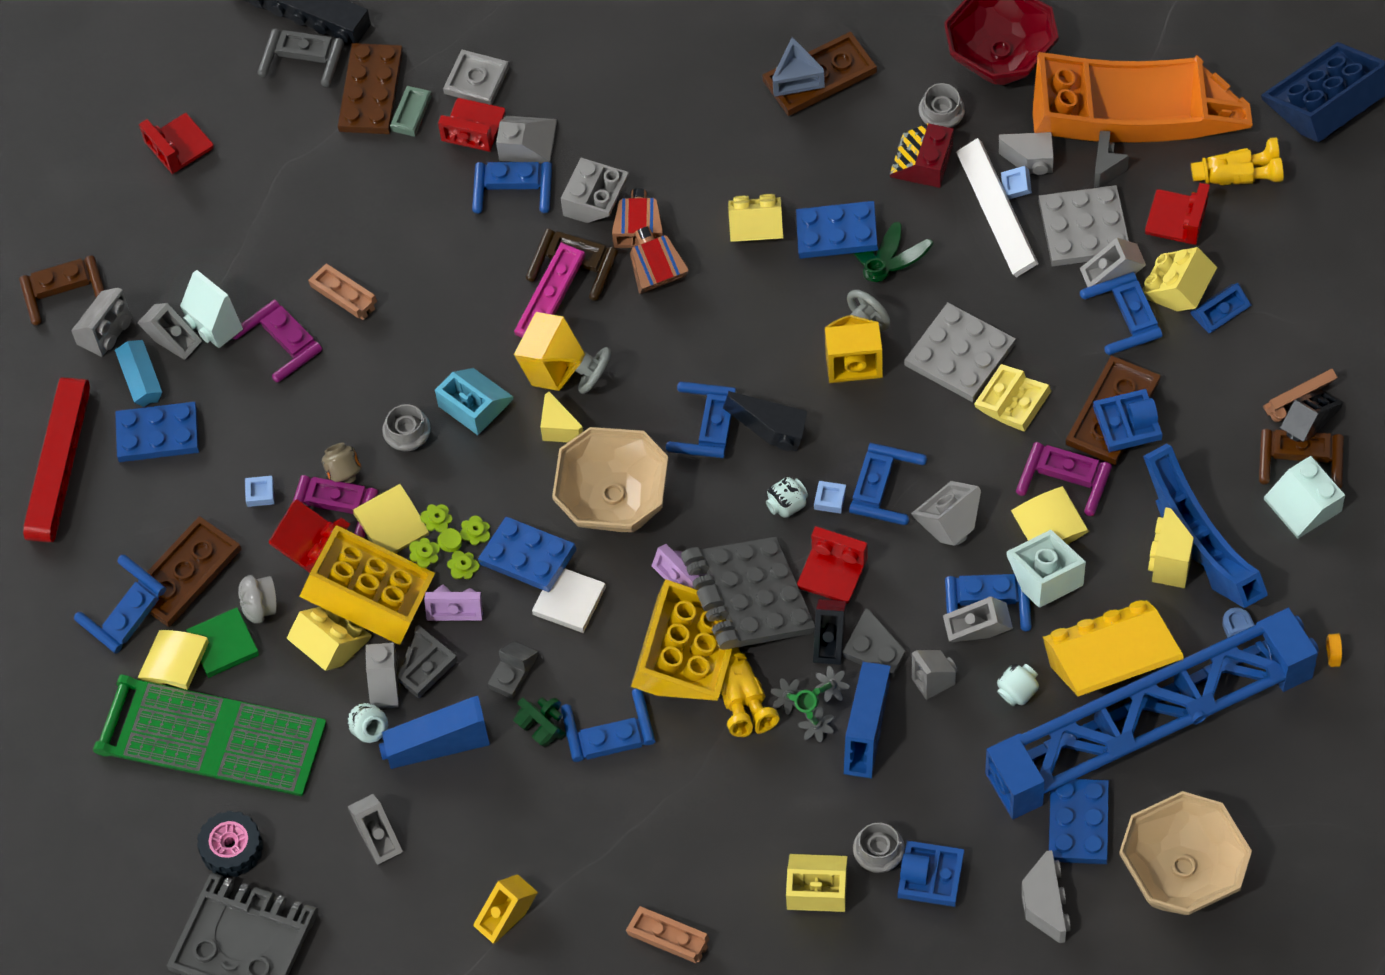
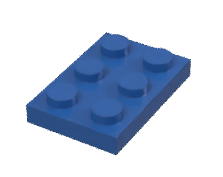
M874 201L796 209L798 254L800 259L878 250Z
M195 402L115 411L117 458L119 462L199 453L197 406Z
M505 517L479 556L478 561L482 566L550 592L577 548L572 542Z
M1074 779L1050 791L1049 851L1052 850L1054 861L1107 864L1109 780Z

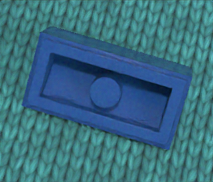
M1235 283L1226 287L1190 311V313L1208 333H1211L1250 307L1251 303L1239 283Z

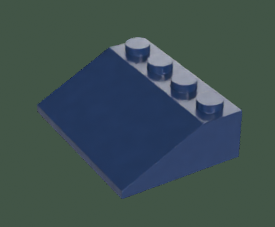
M1337 42L1261 95V98L1301 135L1319 142L1327 138L1329 134L1339 127L1344 126L1353 117L1364 112L1373 103L1385 97V61Z

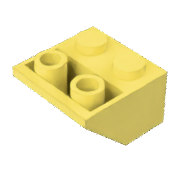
M763 194L759 196L760 199H749V196H735L733 200L728 201L730 241L783 238L780 197L775 198V194Z
M1198 247L1163 253L1156 259L1155 266L1151 274L1146 278L1142 290L1147 300L1174 311L1195 309L1217 267Z
M1165 508L1164 517H1158L1156 534L1151 546L1148 571H1153L1152 582L1185 588L1194 538L1171 508Z
M316 607L299 612L287 639L327 671L342 667L370 640L372 635L361 626L322 607Z
M790 854L786 885L787 910L845 912L848 856Z

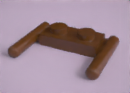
M87 256L85 260L80 258L31 273V276L24 275L19 278L33 325H39L42 322L35 298L43 299L89 285V282L92 283L96 298L101 291H104L94 256Z
M1263 429L1261 431L1259 482L1266 485L1270 482L1271 456L1273 459L1303 461L1311 456L1316 462L1329 463V461H1332L1331 479L1339 489L1342 488L1343 435L1336 434L1331 436L1329 433H1316L1309 440L1297 442L1290 439L1284 430L1272 432L1270 429Z

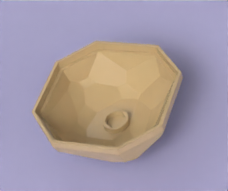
M589 427L559 449L552 495L553 500L578 527L616 532H634L648 522L663 506L668 456L645 431Z
M1182 791L1131 815L1119 854L1147 902L1152 907L1162 911L1190 915L1241 890L1252 850L1223 803Z

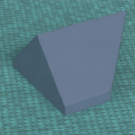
M792 37L772 77L774 97L825 88L823 68Z

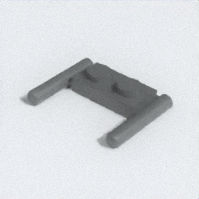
M272 29L258 69V76L265 78L268 75L274 54H277L279 57L320 63L327 62L321 84L324 87H329L344 41L340 38L332 40L331 37L286 30L280 32L277 29Z

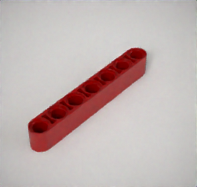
M65 377L59 379L24 522L23 533L25 540L55 541L89 399L90 383L88 379Z

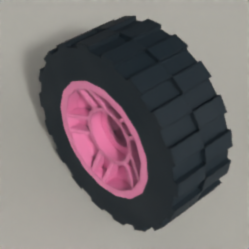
M227 811L225 813H217L216 816L210 817L207 823L203 824L200 828L201 832L200 834L198 833L197 847L208 870H212L213 873L226 878L228 876L238 877L240 874L248 873L252 867L254 868L257 865L258 859L262 856L263 843L259 829L251 817L243 815L242 812ZM235 841L234 846H232V847H230V848H228V847L225 846V845L232 844V842Z

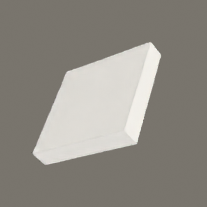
M564 569L550 592L542 590L532 613L537 617L584 633L605 591L606 585L604 582Z

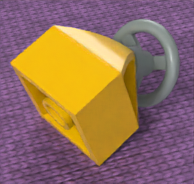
M852 290L847 295V303L852 313L849 316L833 321L825 327V349L829 383L883 378L880 332L886 331L890 327L889 315L881 303L873 296L861 290ZM855 298H857V299L859 300V302H860V305H859V306H857V304H856V302H855Z
M536 312L514 356L532 386L560 391L574 371L581 375L583 374L578 391L581 394H585L592 389L604 372L611 357V349L604 347L595 357L586 352L584 353L563 316Z

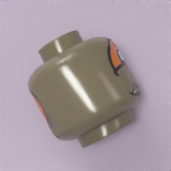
M338 443L327 448L324 451L325 455L322 457L321 462L329 480L343 483L355 481V475L361 470V463L354 448L348 445L345 446L344 443Z

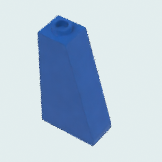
M862 662L845 736L844 774L872 778L889 690L891 666Z
M471 697L383 731L384 743H379L382 760L388 759L390 768L393 769L490 745L479 697Z

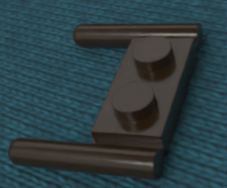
M548 228L545 229L527 272L526 279L529 282H534L545 256L553 259L560 243H564L585 252L586 256L580 268L598 273L589 294V298L592 301H598L618 250L562 232H554Z

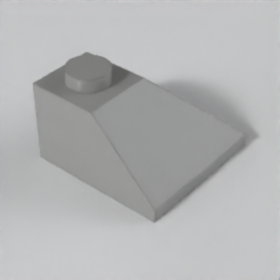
M505 116L500 121L496 141L499 161L539 162L540 164L551 162L557 119Z
M950 481L911 514L940 543L953 546L959 545L967 539V535L975 528L981 490L979 486Z

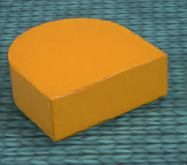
M1328 634L1326 638L1328 664L1330 667H1340L1342 660L1340 634Z

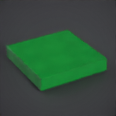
M237 607L186 629L187 633L208 638L209 644L201 659V664L208 678L259 656L258 650Z

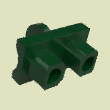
M523 697L517 703L521 709L513 721L526 731L537 721L541 726L531 737L541 746L546 748L555 738L562 740L566 736V733L550 719L553 717L559 721L563 717V714L558 711L561 702L557 698H552L549 701L544 697L540 698L538 704L542 707L541 710Z

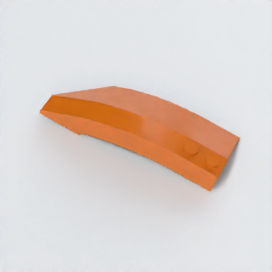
M1039 52L1037 55L1033 101L1034 133L1051 132L1052 136L1099 141L1100 131H1111L1110 142H1161L1193 139L1248 129L1253 124L1250 103L1243 97L1239 99L1229 90L1231 86L1216 72L1212 74L1202 65L1204 61L1197 55L1195 58L1159 61L1096 60Z

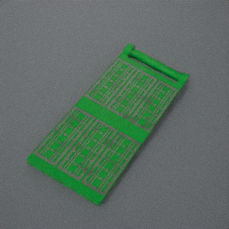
M119 675L116 683L118 688L100 739L95 742L94 753L287 794L304 795L326 727L325 719L141 681L127 675ZM135 689L136 692L117 746H112L110 742L128 691Z

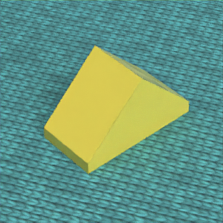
M550 392L546 393L540 426L542 440L570 442L583 432V426Z

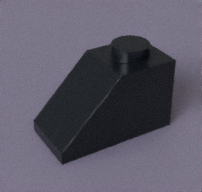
M818 600L815 615L813 663L841 665L847 601Z

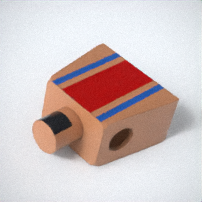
M642 188L633 189L631 191V198L619 200L612 230L614 248H633L640 245L635 232L647 226L650 227L654 239L663 236L657 200L655 198H647L646 190Z
M649 226L635 232L640 245L631 249L630 256L640 294L686 277L688 268L666 235L654 239Z

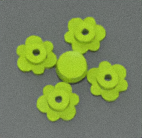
M433 504L428 505L427 511L421 513L420 519L426 524L427 530L440 532L438 544L430 542L427 538H422L420 542H411L409 546L411 552L410 560L413 562L417 561L418 566L421 568H427L430 563L438 561L437 554L440 548L446 552H454L452 559L447 563V567L451 569V576L454 579H461L462 577L471 579L473 573L478 571L479 563L473 560L474 556L472 553L467 552L464 554L462 551L457 550L461 547L462 540L470 541L472 545H478L479 542H487L490 538V533L488 532L490 525L487 522H482L479 516H472L469 521L464 520L462 522V530L459 533L455 529L448 528V524L452 522V516L448 514L449 509L446 505L440 504L437 507Z

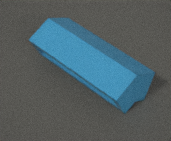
M143 340L125 342L115 349L134 403L145 407L149 403L158 402L162 390Z

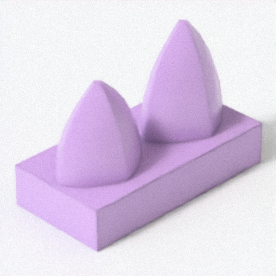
M667 544L658 547L652 567L664 579L695 589L692 581L699 576L707 575H689L681 558L682 551H673Z
M441 585L434 592H425L424 600L427 621L482 620L481 592H476L471 588L463 592H451L445 585Z

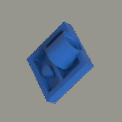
M1146 389L1093 401V408L1109 452L1162 440L1154 400L1149 398Z
M907 841L901 865L898 898L955 907L964 849Z

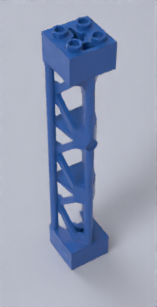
M1286 608L1257 622L1256 625L1030 731L1017 734L987 748L985 774L1013 820L1043 806L1044 794L1191 724H1199L1206 717L1276 684L1285 692L1312 679L1319 653L1318 646L1314 639L1308 638L1304 632V625L1300 617L1294 616L1290 608ZM1262 634L1265 638L1264 641H1258L1255 645L1244 650L1237 648L1238 645ZM1206 660H1211L1212 664L1203 667V669L1191 675L1188 674L1187 669ZM1244 662L1265 669L1266 672L1238 665ZM1222 673L1257 680L1214 700ZM1174 676L1173 683L1163 688L1157 686V683ZM1207 680L1201 697L1195 685ZM1127 697L1131 698V702L1108 713L1106 707ZM1162 700H1165V701H1168V702H1171V703H1174V704H1177V705L1186 707V709H1184V708H1179V707H1175V706H1171V705H1166V704H1162V703H1158V702H1160V701H1162ZM1143 710L1178 717L1141 736L1133 737ZM1094 713V720L1082 726L1076 723V721ZM1126 718L1122 734H1120L1115 722ZM1049 734L1050 740L1028 751L1025 749V745ZM1084 738L1105 746L1079 741V739ZM1062 748L1098 755L1056 776H1052ZM1045 756L1041 771L1039 772L1033 761Z

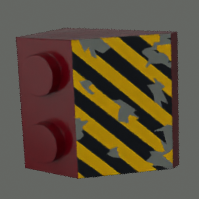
M928 123L904 132L893 162L890 177L940 188L953 149L954 129Z

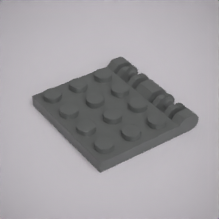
M776 537L706 549L699 547L689 548L681 553V558L689 575L707 574L694 579L692 584L695 590H698L697 596L703 610L707 611L706 617L708 621L727 620L712 627L720 649L725 650L813 634L815 624Z
M212 872L168 961L167 968L169 971L180 975H289L304 940L315 923L318 908L308 904L303 908L302 902L295 901L287 918H284L281 915L286 906V897L280 895L274 903L275 893L254 887L250 894V885L244 883L239 888L235 899L231 900L229 897L234 888V880L227 877L224 881V876Z

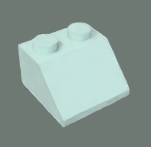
M198 270L193 272L180 305L185 315L183 320L192 330L196 329L205 342L209 343L211 341L220 348L243 330L229 296Z
M1311 456L1290 468L1264 496L1266 503L1297 539L1342 512L1345 494Z
M1052 530L1007 551L1008 560L1022 592L1039 608L1078 589L1084 584L1086 561Z

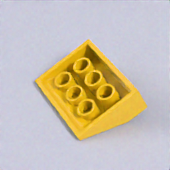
M336 525L312 568L299 597L400 645L435 573L426 568H421L418 564Z
M665 579L656 600L631 687L656 696L718 700L733 648L725 650L719 648L712 627L727 620L708 621L706 617L707 611L703 610L697 596L698 590Z
M1147 600L1132 602L1129 607L1120 610H1109L1101 617L1081 620L1075 626L1067 629H1056L1050 635L1043 637L1050 667L1077 696L1184 659L1183 653L1157 609Z

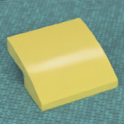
M1001 364L974 405L988 416L1025 432L1051 393V389L1048 384L1026 378L1024 371Z
M401 484L353 509V514L366 532L368 541L393 553H397L410 546L411 542L419 541L429 535L425 524L420 519L419 513Z
M1063 486L1036 496L1011 510L1028 541L1052 530L1069 545L1089 532Z
M159 630L139 673L138 680L160 685L169 684L188 690L209 644L208 638L181 631Z

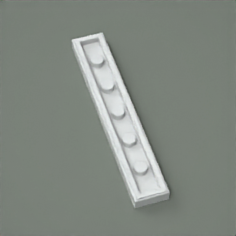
M977 138L956 151L1008 266L1012 274L1018 277L1039 263L984 145Z

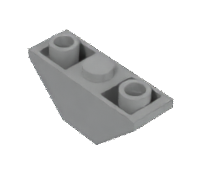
M1051 850L1044 853L1023 879L1021 895L1025 919L1058 943H1064L1066 932L1070 931L1069 915L1063 914L1062 905L1066 904L1064 887H1058L1057 878H1061L1059 860L1054 861Z

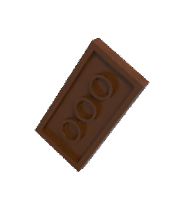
M850 31L808 52L824 70L825 88L775 96V99L785 113L790 116L877 73V66ZM777 68L762 75L763 82L772 94V77Z
M352 43L338 121L339 132L390 134L403 55L402 45Z
M1111 356L1067 436L1066 445L1116 465L1124 449L1108 451L1093 408V401L1143 389L1147 390L1148 396L1151 398L1160 382L1161 375Z
M199 516L147 571L148 574L166 587L165 593L158 597V602L149 614L167 627H170L242 550L240 544Z

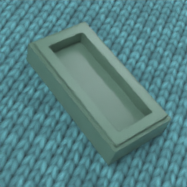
M407 86L391 122V131L416 136L431 100V91Z

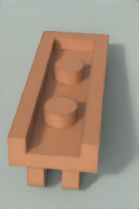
M327 263L308 280L310 287L357 318L364 320L368 317L367 311L372 313L375 310L374 304L377 302V299L373 293Z
M1330 369L1271 399L1263 408L1274 422H1280L1287 414L1284 407L1292 404L1297 398L1329 385L1338 377L1334 370Z
M639 906L626 929L629 936L694 963L700 962L702 959L701 953H705L708 948L709 937L707 933Z

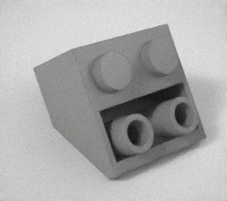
M580 158L561 197L563 216L585 223L610 216L627 181L629 172Z
M113 288L100 292L71 330L77 345L101 357L113 348L117 337L123 330L128 328L132 319L123 290Z

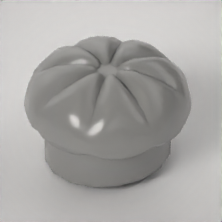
M945 83L935 84L928 88L919 104V115L925 124L930 123L953 128L960 123L965 113V105L959 96V92L955 87Z
M403 404L389 412L384 421L382 433L385 441L392 448L400 451H413L427 441L431 427L429 419L416 406Z
M253 575L244 577L238 588V596L243 614L253 623H262L265 616L276 613V594L271 576L256 579Z
M884 823L867 825L858 833L853 843L855 859L860 866L873 873H883L894 869L901 862L905 852L902 836L890 825Z

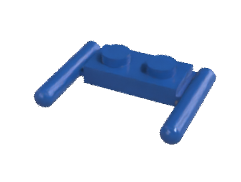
M481 162L476 163L472 211L476 214L482 212L484 187H487V190L539 189L541 187L539 209L542 213L549 212L552 163L487 162V165Z
M1134 272L1084 288L1080 291V297L1088 299L1112 290L1130 330L1131 337L1106 345V354L1112 355L1163 337Z
M679 382L677 385L679 392L707 395L699 445L669 441L666 444V451L724 458L732 415L723 409V405L728 391L736 393V388Z
M870 443L849 513L907 525L909 523L908 515L880 509V505L894 459L925 465L927 463V456Z
M120 555L117 562L136 577L138 582L132 585L102 625L103 628L82 612H77L74 615V620L115 654L122 649L123 643L130 639L158 602V597L166 591L165 586L126 555Z
M1015 574L959 576V578L949 576L945 578L947 614L958 610L957 604L967 606L992 596L1007 604L1019 602L1021 630H1031L1030 598L1022 592Z
M636 688L632 690L638 719L630 718L583 729L580 732H577L571 705L564 704L561 706V714H563L562 718L573 762L582 761L584 758L588 760L642 747V745H652L655 743L642 690Z

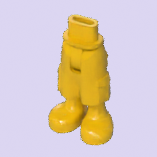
M1277 137L1268 139L1265 150L1257 154L1251 155V151L1245 148L1202 158V162L1191 163L1193 182L1205 180L1206 184H1253L1255 179L1282 182L1284 178L1282 160L1279 158Z
M739 647L733 648L721 688L725 707L733 712V716L727 721V727L729 732L737 737L749 736L753 725L757 734L764 733L777 725L780 719L779 714L772 707L763 708L761 703L765 699V694L761 683L755 677L745 654L740 652ZM744 706L750 708L753 725L750 716L745 712Z

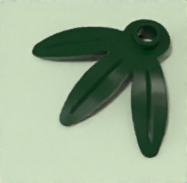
M894 222L886 232L878 249L877 256L874 255L873 251L853 254L865 266L863 269L864 278L871 282H880L888 277L889 272L905 268L922 258L933 246V240L926 239L894 257L902 237L901 223Z

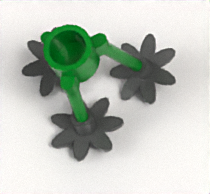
M828 666L826 675L822 673L816 674L817 679L822 683L816 686L813 691L797 690L798 679L792 681L789 686L786 680L781 678V689H771L770 691L774 696L779 697L773 703V707L777 708L784 704V710L787 715L790 714L792 705L799 711L804 712L808 721L798 724L800 728L808 729L805 732L804 739L808 740L815 734L817 741L821 743L823 741V732L834 733V730L829 725H826L834 719V716L826 715L823 717L824 712L821 706L814 715L813 711L816 710L819 704L818 695L825 692V702H828L832 695L840 701L843 700L840 690L850 688L849 684L840 682L845 675V671H840L835 675L832 666Z

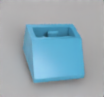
M474 368L452 372L435 389L438 407L477 435L514 399L512 395Z

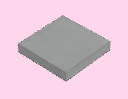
M462 49L443 88L444 94L492 105L510 67L509 62Z

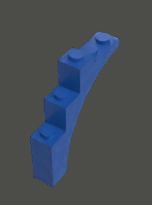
M1165 444L1144 455L1145 463L1159 498L1156 500V504L1161 517H1164L1165 508H1171L1193 536L1191 559L1204 566L1212 590L1243 608L1268 596L1260 571L1248 564L1235 552L1199 504L1181 470L1172 446Z

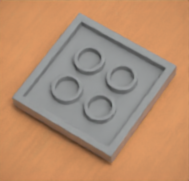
M1117 185L1039 195L1038 202L1052 266L1088 262L1114 239L1120 238L1129 241Z
M947 302L905 358L904 365L973 402L1015 346L1016 339Z

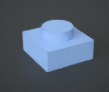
M1026 166L1001 172L1002 186L1008 199L1032 193L1029 169Z
M272 476L245 478L247 507L274 504V480Z
M819 481L814 501V510L841 514L846 485Z

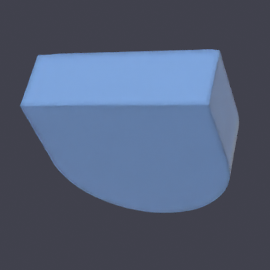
M1231 608L1224 614L1222 626L1229 638L1254 626V622L1246 610Z

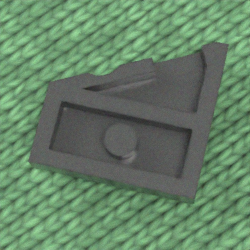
M865 609L842 652V656L862 665V662L891 666L890 677L894 678L905 657V650L871 611Z
M418 625L414 630L415 636L411 647H408L405 655L406 661L400 669L398 680L412 694L420 698L458 660L453 652Z

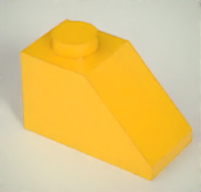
M518 874L499 880L473 926L492 943H496L527 913L538 892Z

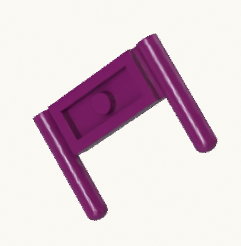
M275 299L242 322L243 330L233 337V339H238L259 323L262 324V327L294 358L272 374V379L277 383L323 350L320 344L315 342L314 338Z
M1035 442L1018 483L1016 493L1020 496L1026 495L1035 470L1040 474L1091 488L1092 486L1093 488L1084 512L1087 516H1093L1101 499L1112 465L1107 462L1100 463L1097 459L1049 445L1045 447L1043 444Z
M301 475L293 501L297 499L308 506L353 514V509L377 497L379 491L375 488L366 489L365 486ZM358 522L354 534L365 538L366 532Z

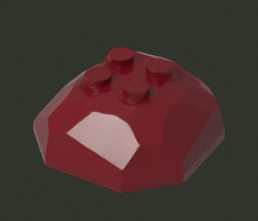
M964 0L944 22L951 57L986 81L996 85H1005L1028 76L1037 66L1038 53H1048L1059 40L1053 9L1040 0Z

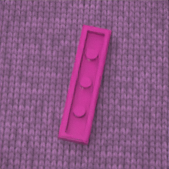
M560 243L514 330L515 335L523 338L536 312L555 315L586 256L584 251Z

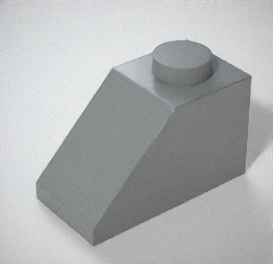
M1051 132L999 135V154L1018 168L1026 166L1029 169V174L1042 175L1053 173Z
M1116 238L1080 267L1087 287L1131 272L1136 274L1146 266V263L1136 243Z
M168 303L154 304L138 322L156 343L182 359H186L202 342L199 336Z
M992 596L943 615L949 642L991 638L1013 629L1007 603Z
M394 643L366 645V672L370 704L375 705L379 709L399 708L398 657Z
M916 650L912 653V680L926 700L955 685L956 665L950 657L946 658L941 650Z
M374 794L347 806L359 833L377 865L403 852L383 807Z

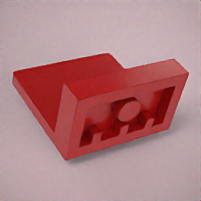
M457 98L450 117L441 115L438 126L441 141L490 152L499 130L500 121L506 113L505 108Z
M187 113L182 114L162 128L158 125L153 126L148 119L139 124L144 142L171 174L179 171L214 148L213 143Z
M1199 183L1197 193L1192 192L1191 196L1157 189L1146 224L1145 234L1196 245L1208 204L1210 185Z
M296 499L292 502L269 540V544L310 573L335 526L337 525L347 530L350 523L343 518L333 523L328 522Z
M815 526L811 535L812 550L797 582V586L801 590L832 600L847 601L846 604H848L868 559L867 542Z

